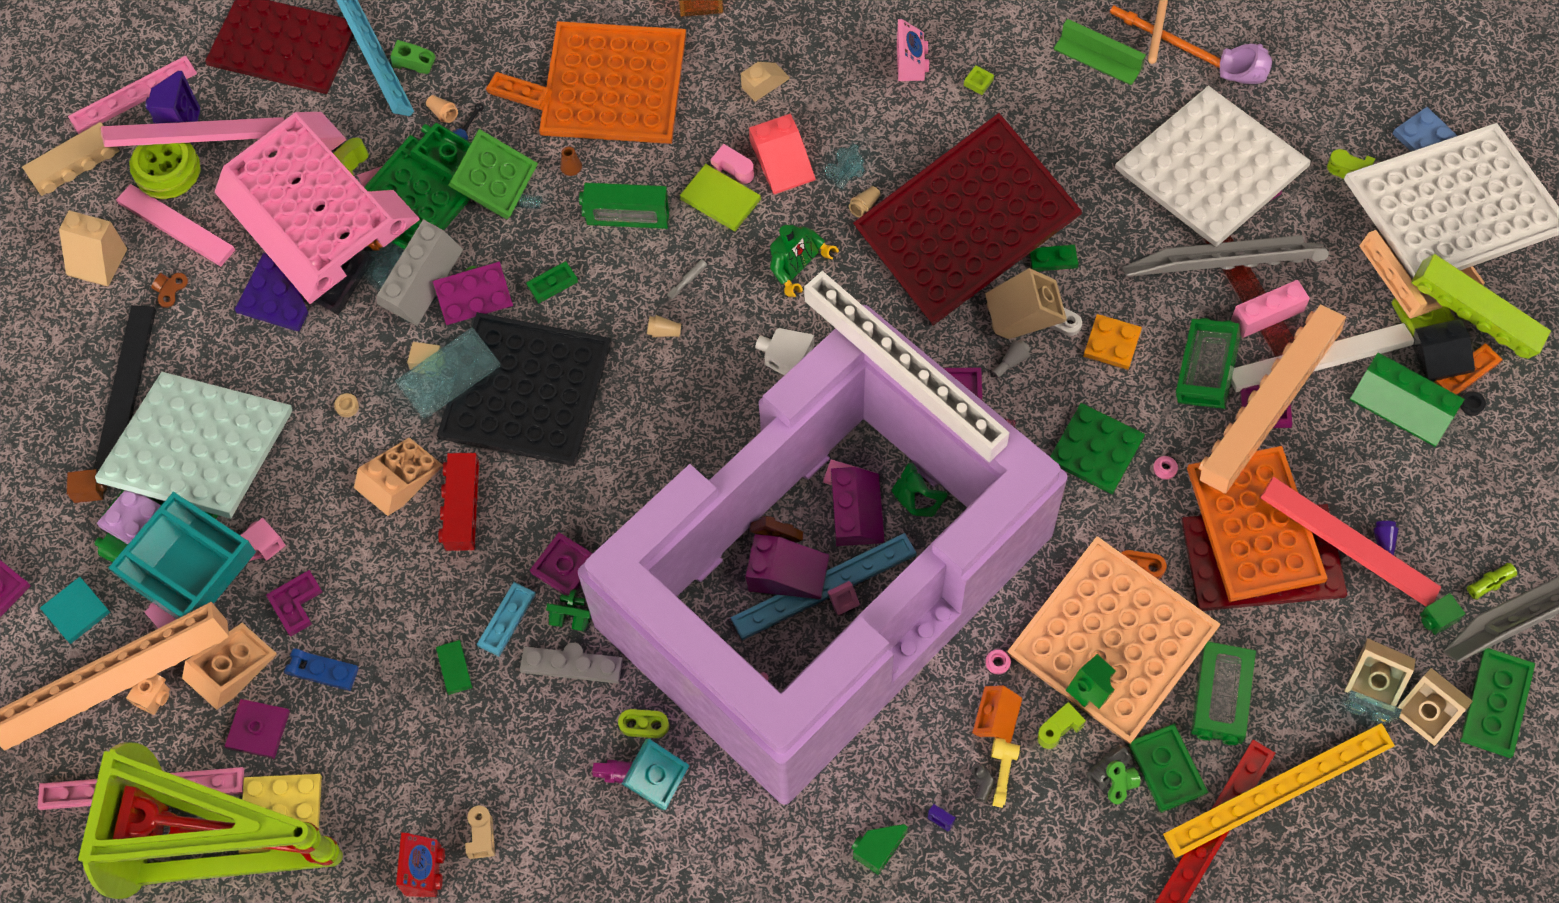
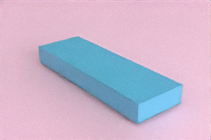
M513 582L479 639L477 646L500 657L536 593Z

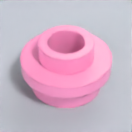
M1162 456L1155 461L1153 470L1159 478L1171 479L1176 475L1178 465L1173 458ZM1167 464L1170 466V469H1164L1162 465Z
M993 650L988 653L985 664L991 673L999 675L1008 671L1011 660L1005 651ZM995 659H1000L1003 664L1001 666L994 665L993 661Z

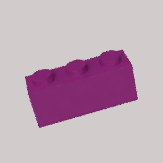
M857 467L831 468L836 546L885 543L879 474Z

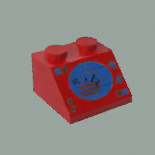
M401 833L396 886L406 897H437V890H441L443 878L442 874H439V866L444 863L445 849L441 848V844L437 839Z

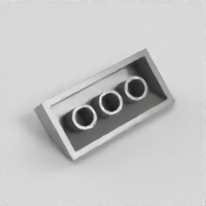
M423 219L378 292L377 304L418 326L437 295L433 280L449 275L463 249L444 230Z

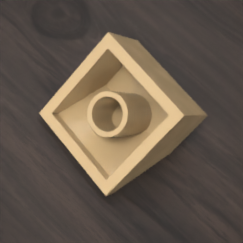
M1367 638L1344 692L1393 713L1414 671L1416 659Z
M1430 668L1393 713L1435 746L1473 701Z

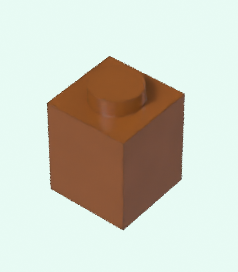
M97 469L67 472V495L74 503L103 500V492L107 490V485L97 483L95 479L98 473Z

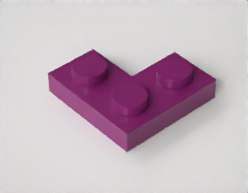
M308 570L266 594L290 637L312 625L302 604L321 594L322 590L311 571Z

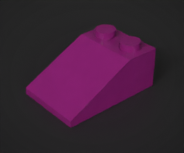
M755 534L745 576L749 592L821 600L830 558L829 554L780 537Z

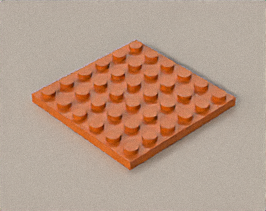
M557 21L546 86L551 89L552 94L542 110L540 135L672 144L686 29Z

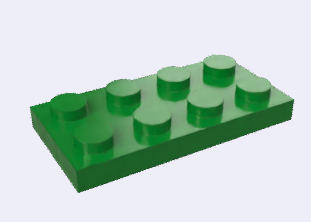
M1490 648L1482 651L1470 698L1473 702L1467 710L1460 742L1510 759L1514 756L1536 663Z

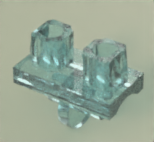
M853 143L848 149L841 147L836 155L837 165L829 163L825 168L827 177L834 180L836 186L841 189L844 188L849 179H852L854 176L862 177L865 173V169L862 166L864 159L858 152V145Z

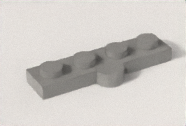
M578 643L567 644L563 651L524 647L520 672L619 684L623 658L587 654L583 652L582 647Z

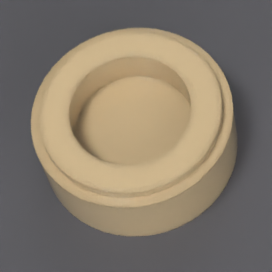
M345 393L336 398L334 407L340 416L351 417L357 413L359 403L354 395Z

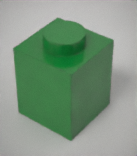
M1451 593L1425 607L1420 616L1423 626L1436 635L1459 622L1466 613Z

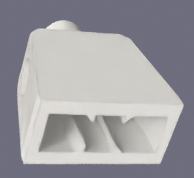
M778 328L772 339L760 335L755 348L765 352L766 366L785 376L812 351L814 335Z

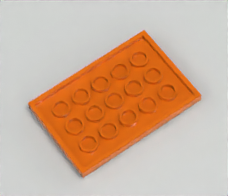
M1282 446L1256 451L1226 494L1200 481L1202 470L1199 469L1201 462L1188 465L1187 471L1229 602L1325 583L1328 578L1312 532L1260 498L1273 477L1298 492Z

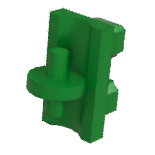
M572 589L569 595L561 594L560 602L568 603L567 606L547 603L546 611H550L549 625L563 627L567 614L574 616L571 629L586 631L589 620L592 618L589 610L575 608L576 605L584 606L586 600L585 598L578 597V590Z

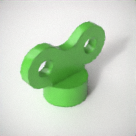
M1118 760L1110 762L1106 770L1108 777L1112 780L1108 799L1114 804H1121L1126 799V790L1140 786V776L1134 767L1125 769V765ZM1118 767V771L1114 773V769ZM1119 791V796L1115 797V794Z

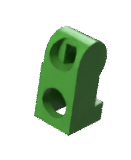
M397 40L391 53L392 68L401 69V67L423 74L430 73L436 58L435 54L430 50Z

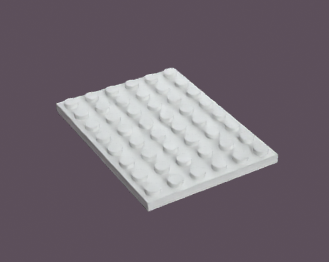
M1497 123L1347 173L1344 181L1412 280L1421 262L1433 254H1436L1457 269L1463 270L1559 235V206Z

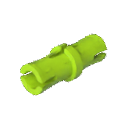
M1507 562L1493 572L1488 571L1483 575V578L1468 585L1467 591L1473 599L1477 600L1491 590H1498L1501 584L1516 577L1517 570L1511 563Z

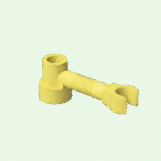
M996 737L993 741L991 757L1001 759L992 806L1003 808L1007 796L1012 760L1017 761L1020 745L1007 743L1005 739Z

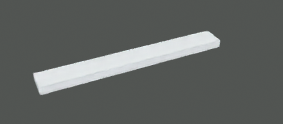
M1402 323L1338 340L1333 343L1314 371L1367 358L1377 353L1382 354L1412 346L1414 338L1406 325ZM1283 355L1234 368L1231 384L1235 392L1250 386L1260 385L1264 375H1269L1272 372L1271 368L1277 358L1281 359Z

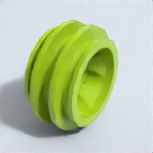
M190 142L138 145L129 161L130 173L139 189L148 196L159 199L174 198L186 193L196 183L201 171L200 159Z

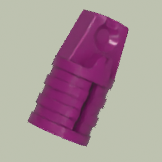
M607 760V763H593L592 774L594 777L605 778L604 781L607 783L616 782L622 784L632 762Z

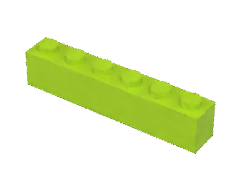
M1436 254L1429 256L1421 262L1411 282L1418 287L1420 292L1430 295L1440 305L1450 308L1457 313L1458 317L1468 320L1478 330L1488 333L1499 344L1506 345L1515 351V354L1519 357L1529 359L1540 354L1551 330Z

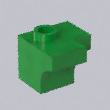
M1096 654L1078 671L1066 691L1083 707L1092 702L1100 709L1115 690L1111 686L1110 679L1116 670Z

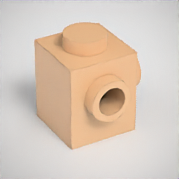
M156 674L135 684L126 699L134 706L155 715L160 705L163 706L167 702L170 688L165 684L166 679Z

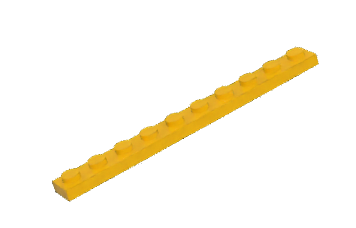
M1381 723L1163 833L1175 858L1395 745Z

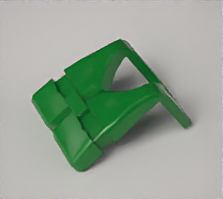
M908 463L900 475L901 478L897 480L891 491L910 514L933 517L947 497L946 491L928 489L921 474H918L915 464ZM920 492L924 496L937 501L930 508L916 509L915 493Z

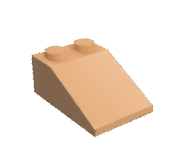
M241 623L229 631L228 638L187 659L182 679L218 710L232 700L277 653L245 624Z

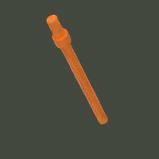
M1115 5L1112 6L1110 13L1123 19L1124 23L1130 26L1135 25L1153 34V24L1139 18L1138 14L1132 11L1127 12ZM1162 30L1161 39L1220 68L1221 58Z

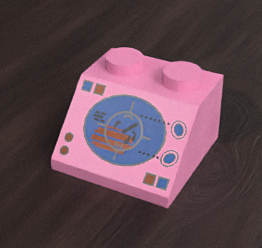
M898 19V81H924L925 72H929V59H925V54H928V41H924L923 31L903 19Z

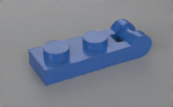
M293 648L290 654L291 661L289 665H286L284 673L289 676L351 691L359 668L357 665ZM301 661L307 662L305 669L299 668Z

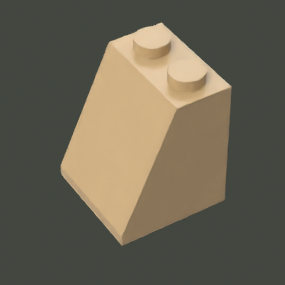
M69 210L59 228L67 276L108 287L127 251V247L110 221Z
M1030 268L985 293L987 309L993 322L992 329L995 334L1007 339L1067 321L1057 281Z

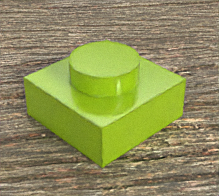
M975 65L965 78L963 86L983 95L994 81V75Z

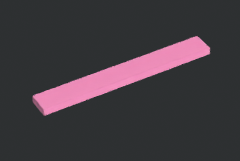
M284 118L101 126V136L104 147L260 139L283 122Z
M243 767L170 773L228 795L243 794ZM97 779L39 783L38 809L47 810L91 806Z

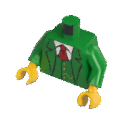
M784 225L779 229L780 235L770 246L772 256L770 269L781 285H785V295L796 297L793 289L798 293H802L803 289L800 284H792L791 281L819 253L818 249H821V255L827 259H833L829 255L830 249L836 253L839 250L836 246L826 245L824 243L825 240L812 229L803 226L798 228L794 225Z

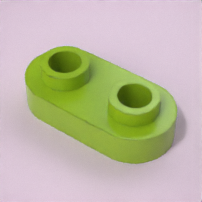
M628 709L622 712L618 718L620 731L630 737L661 738L669 730L668 718L660 711ZM629 721H635L636 725L632 728H629L627 726V723ZM655 722H659L661 724V727L659 729H653L652 725Z

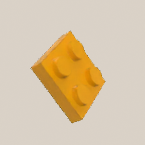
M1097 314L1083 357L1129 370L1142 327Z

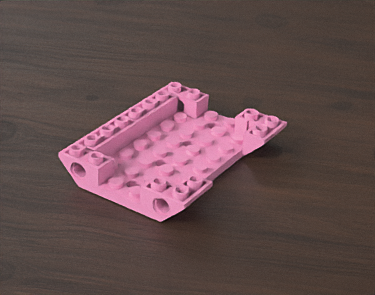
M295 112L223 166L215 194L308 303L311 304L347 276L340 267L375 239L384 248L420 219L394 190L367 191L331 152L346 141V138L322 112ZM272 152H277L274 157L268 158ZM301 178L297 184H292L295 179ZM325 205L323 210L316 212L318 206ZM343 233H350L347 238L340 239Z

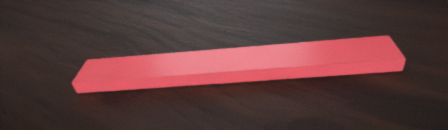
M1275 477L1269 481L1260 497L1261 499L1425 607L1434 603L1441 586Z

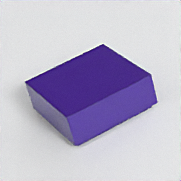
M933 804L928 811V819L946 831L951 830L956 817Z

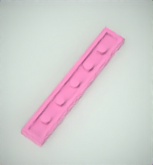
M185 55L69 115L68 118L78 134L97 123H104L146 101L147 97L150 96L151 88L175 72L183 71L186 79L197 73Z
M132 184L116 199L119 205L220 267L235 251V248L157 199L143 193Z

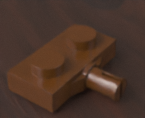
M763 516L761 519L750 523V532L754 534L780 537L795 543L803 541L804 531L794 528L792 524L776 521L774 517Z

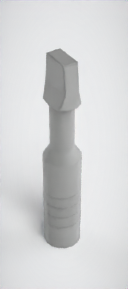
M701 259L683 277V280L676 287L672 288L667 294L668 298L673 299L686 284L691 283L707 267V263Z

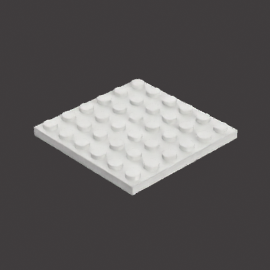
M1207 86L1115 164V169L1217 247L1310 166L1311 160L1210 86Z

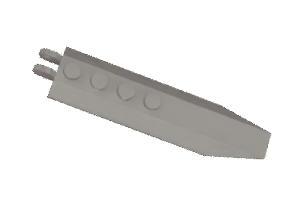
M1303 235L1225 242L1217 247L1212 244L1165 248L1122 267V270L1126 277L1219 267L1222 269H1233L1239 265L1256 267L1260 263L1278 265L1281 261L1299 263L1303 262L1304 259L1310 258L1315 262H1319L1320 260L1328 259L1329 253L1328 249L1323 247V244L1320 242L1304 243Z
M1559 576L1477 615L1443 651L1444 654L1456 662H1460L1532 626L1554 618L1559 614Z

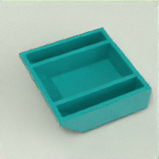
M173 491L108 568L136 592L178 619L210 602L214 604L254 556L256 551L248 540Z

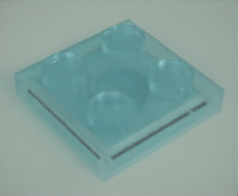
M1352 690L1344 694L1341 702L1342 705L1347 706L1346 711L1355 715H1361V713L1371 715L1370 720L1379 724L1382 723L1383 725L1398 720L1402 711L1400 708Z

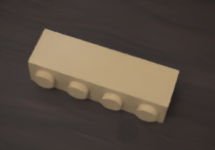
M101 122L22 166L41 196L53 192L58 186L74 180L79 174L93 169L95 165L105 159L112 158L120 151L117 146L104 147L101 136V126L103 124Z

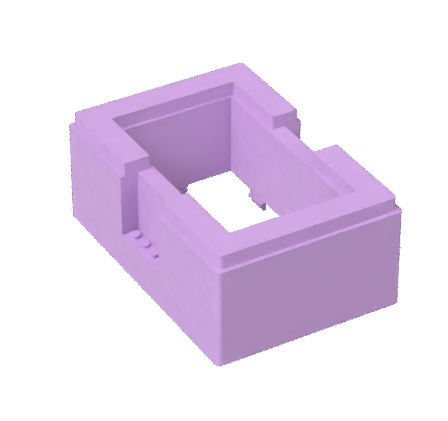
M867 305L863 306L1010 432L1007 446L990 463L835 328L759 400L761 432L710 480H707L689 464L600 546L578 569V576L594 627L781 804L790 803L1053 536L1067 481L1066 472L1060 468L1057 462ZM864 419L908 456L918 469V474H921L933 487L939 484L942 485L967 508L780 693L677 596L694 580L702 582L723 562V559L720 558L722 553L750 527V523L758 520L802 477L809 480L830 460V457L827 456L830 450Z

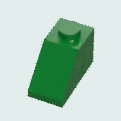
M901 824L868 830L863 837L859 835L851 847L854 849L853 858L879 875L906 836L908 826Z

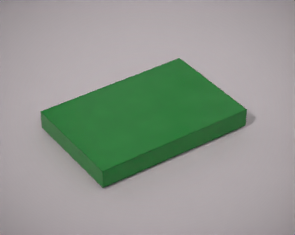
M1175 723L1136 738L1131 744L1127 743L1160 813L1209 793Z

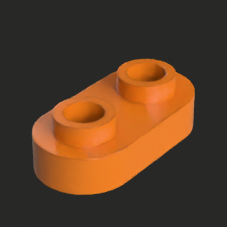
M1133 550L1121 552L1157 579H1160L1166 571V561L1158 554ZM1149 566H1155L1157 571H1150Z

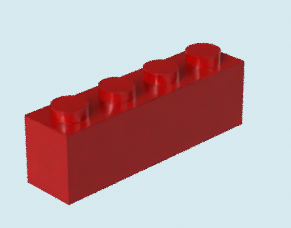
M447 453V462H443V476H446V483L441 486V495L445 499L444 506L440 507L441 521L443 520V528H439L438 538L439 543L443 544L446 551L475 550L480 464L476 453Z

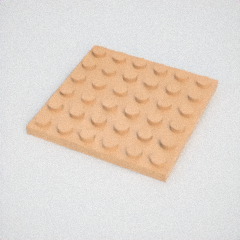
M1097 536L1009 648L1007 654L1122 740L1131 744L1221 624ZM1096 654L1116 670L1110 679L1111 686L1115 690L1100 709L1092 702L1083 707L1066 691L1078 671Z

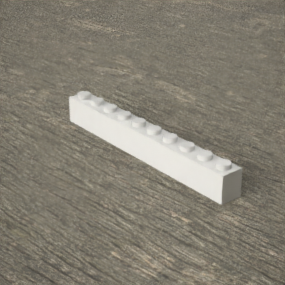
M821 271L804 286L805 302L989 463L1007 446L1010 432L826 273Z

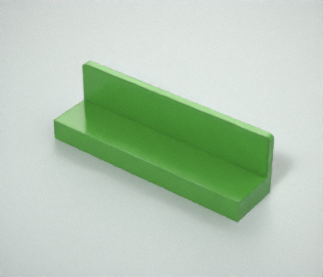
M1069 19L1065 21L1062 36L1054 47L1055 51L1129 85L1133 84L1142 70L1146 54Z

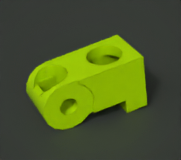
M358 137L347 140L333 153L353 176L352 171L369 156L362 139Z
M1336 149L1331 153L1327 169L1331 174L1344 179L1347 173L1373 165L1375 158L1366 156L1365 160L1350 155L1346 150Z
M1068 702L1039 728L1038 743L1043 748L1053 749L1058 745L1060 738L1071 728L1076 733L1085 726L1086 720Z

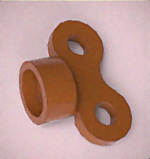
M159 273L151 286L152 289L160 293L158 295L159 305L164 308L173 306L175 303V293L187 286L188 279L183 273H175L171 276V279ZM176 279H181L182 283L177 284ZM164 297H169V298H170V301H169V302H165V301L163 300V298H164Z

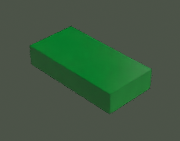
M458 640L437 646L436 650L448 695L473 688L461 641Z

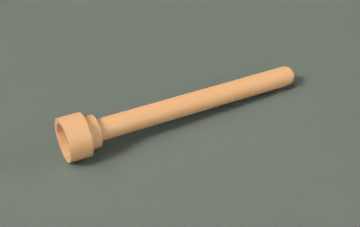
M1159 0L1148 55V62L1150 64H1154L1157 61L1168 0Z

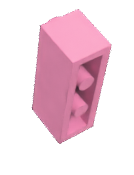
M1295 280L1237 305L1231 320L1234 323H1239L1241 336L1244 338L1304 312L1310 298L1300 282Z

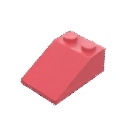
M791 114L749 127L751 146L773 194L815 181L799 130Z

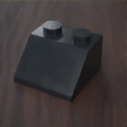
M1462 318L1415 329L1414 344L1412 346L1428 380L1436 381L1475 372L1471 340Z

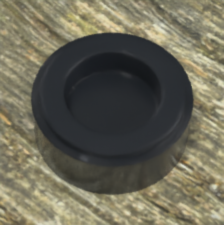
M1471 391L1463 395L1462 398L1465 400L1460 407L1467 415L1476 416L1482 413L1486 406V401L1480 393Z

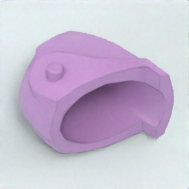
M1245 44L1232 50L1226 48L1223 50L1220 61V77L1228 81L1244 84L1263 83L1267 80L1271 70L1272 58L1268 54V50L1263 48L1262 44Z

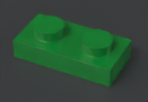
M1075 245L1039 247L1029 253L1031 269L1037 272L1078 268Z
M565 261L526 282V285L539 304L578 283V279Z

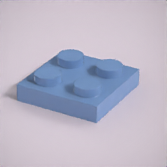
M1428 107L1398 126L1392 133L1411 152L1457 136Z

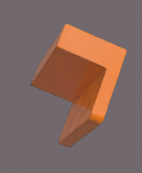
M1004 685L985 686L972 733L979 737L1005 739L1007 743H1011L1022 697Z

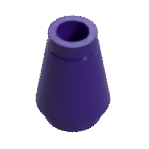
M1378 521L1376 522V527L1373 528L1376 544L1392 555L1395 552L1399 530L1396 527V522Z

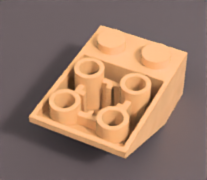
M407 438L360 466L357 470L354 488L389 516L403 507L443 467V464L411 438Z

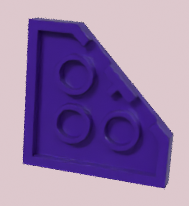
M263 252L235 307V311L238 314L299 332L308 315V310L297 288L267 253Z

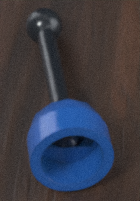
M476 103L475 110L462 129H455L453 132L468 141L466 130L478 112L483 110V105Z

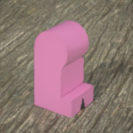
M725 144L711 158V167L720 172L722 170L726 171L741 184L750 183L754 178L752 161Z

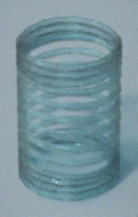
M521 195L520 207L541 209L542 196Z

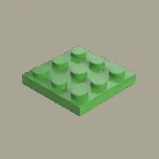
M479 129L448 186L508 220L538 163Z

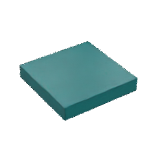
M78 577L40 607L70 644L111 613L81 577Z
M646 739L622 784L658 808L666 810L690 765L651 739Z

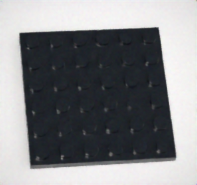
M477 312L437 432L438 439L575 466L611 347V338Z

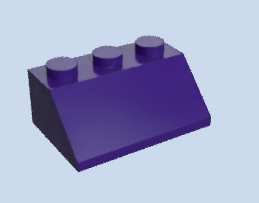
M183 71L175 72L152 87L150 96L146 99V109L150 112L155 124L198 122L201 108Z

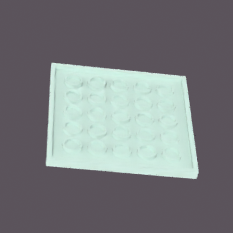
M161 372L99 469L95 479L100 484L166 501L174 491L204 512L231 519L290 417L292 406Z

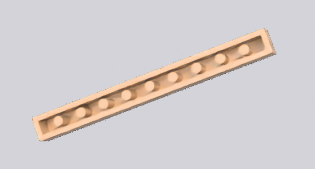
M1321 304L1315 312H1310L1304 328L1300 326L1294 336L1295 340L1293 343L1289 342L1286 345L1283 357L1281 359L1277 358L1272 365V372L1269 375L1265 374L1262 378L1259 390H1254L1249 396L1248 405L1246 407L1242 406L1239 409L1234 424L1229 423L1224 431V438L1222 440L1218 439L1212 448L1210 457L1205 456L1199 466V469L1202 470L1200 481L1225 494L1338 338L1343 330L1346 316Z
M210 602L0 708V747L5 751L15 745H19L23 741L44 732L46 729L62 723L68 718L133 687L135 684L153 677L157 673L222 642L229 637L226 618Z

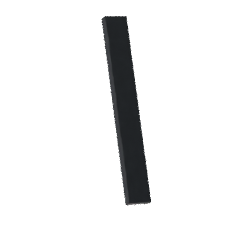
M131 305L94 464V469H97V471H99L132 419L156 314L154 306Z

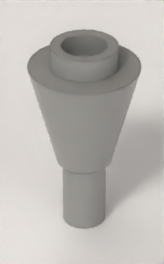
M1014 340L1002 362L992 373L999 378L1009 368L1031 357L1029 346L1022 340L1019 342Z

